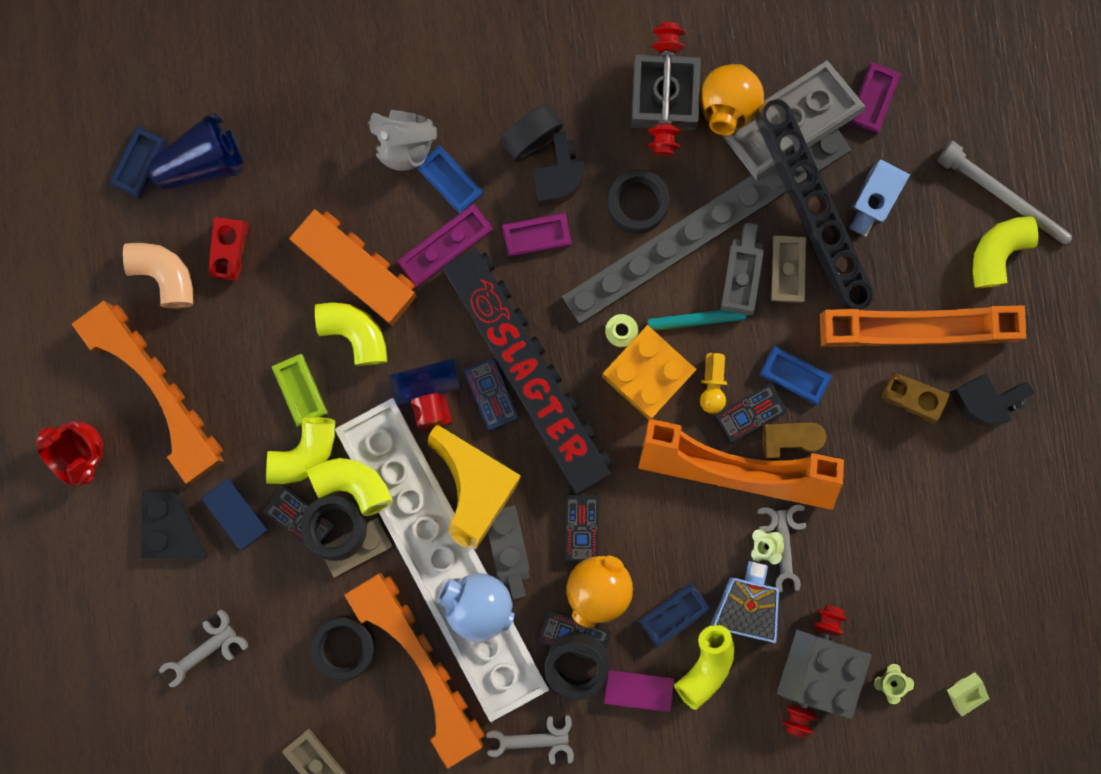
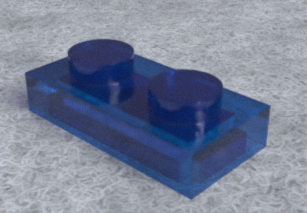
M453 359L390 375L396 405L411 402L412 399L434 393L445 394L449 391L460 389Z

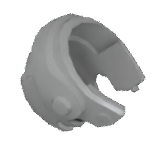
M391 110L389 118L373 113L370 121H368L371 133L376 135L381 143V146L376 147L378 151L376 156L381 163L397 171L412 170L421 166L425 162L432 142L437 139V128L433 126L432 120L418 114Z

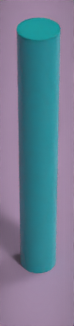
M716 310L648 319V326L654 331L741 321L746 320V315Z

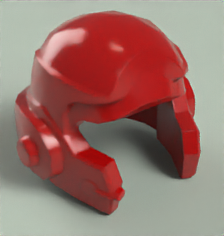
M76 421L68 422L57 428L52 426L48 429L43 428L38 433L39 437L36 440L37 451L49 469L69 486L77 485L80 487L84 484L89 485L94 480L93 476L96 473L95 468L103 458L104 443L98 431L90 424Z

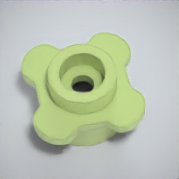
M762 529L755 530L752 534L754 549L751 551V556L756 562L767 560L773 565L778 564L782 560L781 554L784 550L782 535L779 532L765 533ZM765 544L769 545L768 550L765 549Z
M890 664L887 667V671L881 677L875 678L874 687L877 690H881L887 696L889 703L897 704L900 702L901 697L913 689L914 682L901 672L899 665ZM892 681H896L897 685L895 687L891 686Z

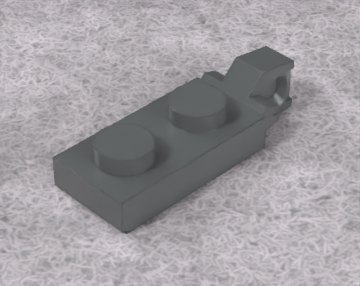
M745 223L742 229L741 240L733 239L720 307L722 311L751 316L754 314L764 250H762L763 244L755 242L758 228L756 224Z
M516 505L501 510L488 530V536L497 576L500 577V582L503 584L509 583L512 598L518 599L526 597L523 580L530 578V567Z

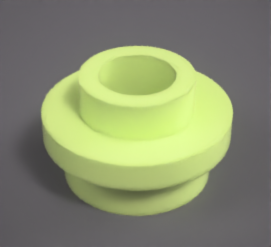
M619 314L613 316L607 322L605 334L608 341L614 346L626 347L637 337L638 327L633 318L628 315ZM618 325H625L627 327L628 333L625 336H619L616 333L615 329Z

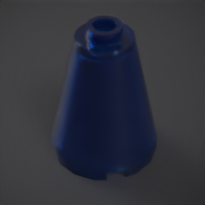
M216 113L206 115L150 161V168L148 169V174L153 184L166 190L236 176L243 172V169L238 168V165L243 164V158L231 130L224 132L219 125L224 122L223 119Z

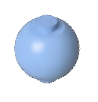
M470 574L463 577L460 582L448 579L438 598V603L445 606L446 619L450 627L459 636L470 641L490 640L499 635L502 630L507 631L514 619V613L511 612L512 600L507 588L498 579L487 574Z

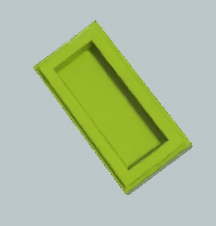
M303 354L271 366L297 427L302 426V420L305 418L323 417L328 414Z

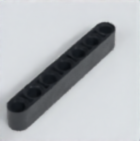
M779 99L761 104L755 114L756 124L837 301L845 308L859 310L867 308L873 301V288L791 108L785 101ZM769 107H774L779 112L780 117L777 124H772L767 119L766 114ZM784 137H788L793 143V150L789 155L781 150L780 144ZM798 167H802L807 174L806 181L802 185L797 183L794 177L795 170ZM813 196L820 202V210L815 215L808 208V202ZM827 226L834 233V238L829 244H826L822 239V231ZM840 256H843L847 261V269L842 274L838 273L835 266ZM854 286H857L861 293L860 299L856 303H852L849 298V292Z

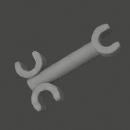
M793 505L788 510L774 511L768 507L757 510V514L765 513L771 518L768 526H761L759 529H762L764 532H770L776 528V532H779L783 537L784 550L781 554L782 560L779 562L780 574L774 581V587L778 588L779 592H782V581L786 578L792 580L793 590H800L801 587L800 579L793 573L789 527L795 530L806 528V523L797 524L792 519L795 511L805 510V507L802 505Z
M219 610L217 612L221 619V625L218 628L213 627L209 620L203 622V628L206 632L215 634L213 637L180 661L168 662L160 667V673L166 672L169 668L176 671L177 677L169 684L170 687L181 684L188 670L221 646L223 656L229 661L235 658L230 651V645L233 642L238 643L242 650L248 648L247 641L241 636H236L235 631L229 625V616L225 611Z
M565 715L566 723L564 727L556 728L553 725L552 716H548L547 728L551 733L504 736L500 731L491 730L487 732V738H497L500 741V746L497 749H489L487 751L488 756L497 757L505 749L551 747L549 751V761L551 764H555V754L559 750L565 751L568 755V763H572L574 754L569 746L568 731L572 726L570 715Z

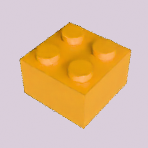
M647 325L604 371L602 378L649 420L655 416L697 369Z

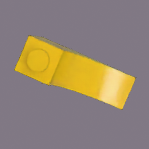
M436 424L429 434L427 446L434 450L447 464L457 488V510L450 522L448 533L452 535L451 538L457 544L466 548L471 546L476 550L516 489L521 476Z

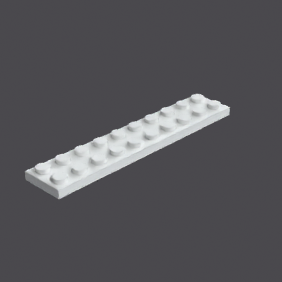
M392 398L337 427L335 431L350 459L360 461L375 470L387 486L393 499V504L379 512L489 721L492 722L549 691L513 622L507 631L502 630L499 635L486 641L464 639L450 627L446 619L445 606L438 603L440 592L447 580L452 579L460 582L467 575L487 574L474 548L471 546L466 548L457 544L451 538L452 535L448 533L450 522L455 512L395 400Z

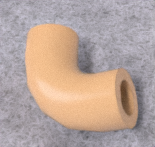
M147 243L124 244L123 264L126 275H148L153 277L158 282L160 288V306L165 308H187L193 306V287L189 270L178 255L161 245Z

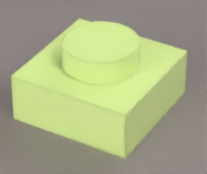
M975 672L966 678L958 680L954 686L947 690L954 708L961 716L966 715L989 700L983 681Z

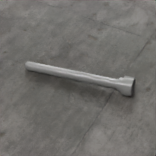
M953 140L938 157L937 162L946 169L949 167L953 170L958 168L1024 217L1033 216L1037 226L1061 244L1067 245L1072 241V235L965 158L966 154L962 151L963 147Z

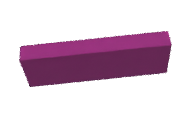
M473 203L397 260L396 263L417 289L441 271L443 266L457 259L493 232L494 229Z

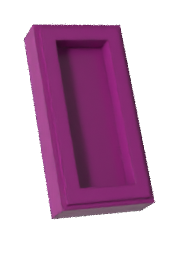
M871 62L857 95L865 105V111L847 122V124L877 135L902 73Z
M566 212L502 225L508 258L572 246Z
M609 670L604 704L670 712L674 678Z

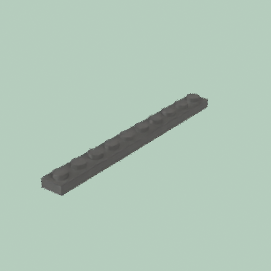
M837 129L810 146L809 150L820 172L850 153L851 148ZM798 167L794 173L797 183L801 184L807 178L806 171L802 167ZM777 168L758 181L751 175L563 295L562 299L577 323L580 325L787 193Z

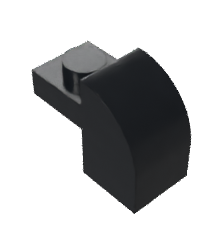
M566 131L553 133L552 141L557 165L532 169L538 207L559 204L569 200L577 193L582 184L584 161L571 163V160L576 159L573 140L567 141Z
M984 374L952 390L950 393L962 414L971 422L982 426H995L1012 421L1006 408H1008L1009 412H1013L1028 404L1025 398L1034 394V391L1029 382H1025L998 395L987 374Z

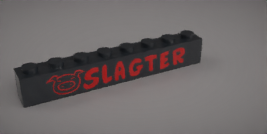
M475 247L443 266L442 269L575 494L577 495L609 476L611 473L608 468L612 466L609 457L603 448L597 451L591 441L596 436L586 420L580 423L574 413L579 408L570 392L563 394L557 383L561 382L562 379L554 365L546 366L541 355L545 353L544 348L536 336L530 339L524 329L529 324L520 308L513 310L507 299L511 298L512 295L504 281L496 282L491 271L495 267L488 254L485 252L480 255Z

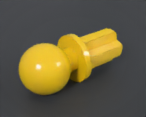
M708 353L706 355L704 380H701V384H706L707 389L701 394L700 405L704 411L710 414L719 413L726 405L725 394L720 390V385H727V382L724 381L725 356L720 353Z

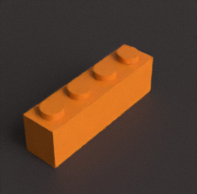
M314 209L289 238L291 242L389 325L393 326L417 298L415 292L412 291L415 285L403 274L400 273L396 277L387 269L390 264L375 252L373 256H370L362 248L366 244L354 233L350 232L348 235H345L339 230L338 226L341 223L329 212L325 211L321 215Z

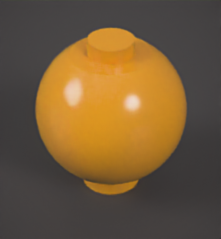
M740 64L723 65L714 69L705 77L700 87V109L704 117L710 122V129L719 135L729 136L735 130L750 125L755 120V114L759 106L764 103V90L759 78L747 67Z
M614 556L590 557L581 561L572 570L567 581L566 592L569 604L573 609V619L584 627L593 628L597 623H606L617 619L627 610L633 596V584L628 571L618 558Z

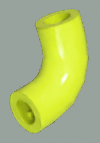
M1033 216L1018 217L997 223L982 236L974 252L973 279L975 288H988L1008 284L1006 274V260L1008 256L1018 250L1037 247L1038 227Z
M330 302L315 304V323L319 336L342 335L348 338L352 343L356 366L387 363L386 345L381 328L368 312L347 303Z
M323 417L305 418L302 420L301 440L295 449L285 452L268 451L266 484H288L303 481L309 477L307 468L327 461L331 455L335 438V420Z
M337 458L318 463L306 469L319 499L339 491L349 492L356 499L364 516L379 513L393 504L390 492L378 473L360 461Z
M720 625L709 626L700 633L698 641L701 654L698 661L684 677L674 684L682 700L694 710L702 706L720 688L728 676L734 660V645L731 633L727 628Z

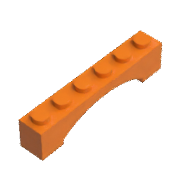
M102 301L73 322L72 326L91 351L98 354L103 350L112 353L126 362L147 383L164 412L170 430L172 453L167 458L186 484L193 485L224 462L219 455L223 450L213 436L207 438L201 430L204 423L193 409L188 412L181 401L185 397L174 383L169 385L165 380L163 374L166 373V370L156 357L150 359L144 350L147 344L136 330L134 332L129 330L125 324L129 319L124 311L117 304L112 306Z
M1025 305L936 311L825 310L820 314L821 347L1017 343L1026 339Z
M653 419L648 421L638 469L831 510L834 508L843 485V459L811 453L809 458L786 461L745 458L713 449L696 441L681 431L682 425Z
M382 573L378 574L344 596L361 624L369 621L388 632L406 649L419 667L429 688L435 710L436 734L430 740L448 769L481 749L483 746L481 738L485 737L478 722L475 719L470 722L463 711L468 706L460 692L457 690L453 693L446 681L451 678L441 662L435 664L429 654L433 651V647L424 633L418 635L412 624L416 622V619L407 605L401 607L395 597L399 593L395 583L390 576L384 578Z

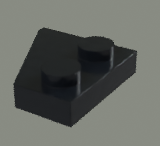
M142 492L141 558H207V551L202 546L195 532L196 528L191 518L188 517L178 492Z

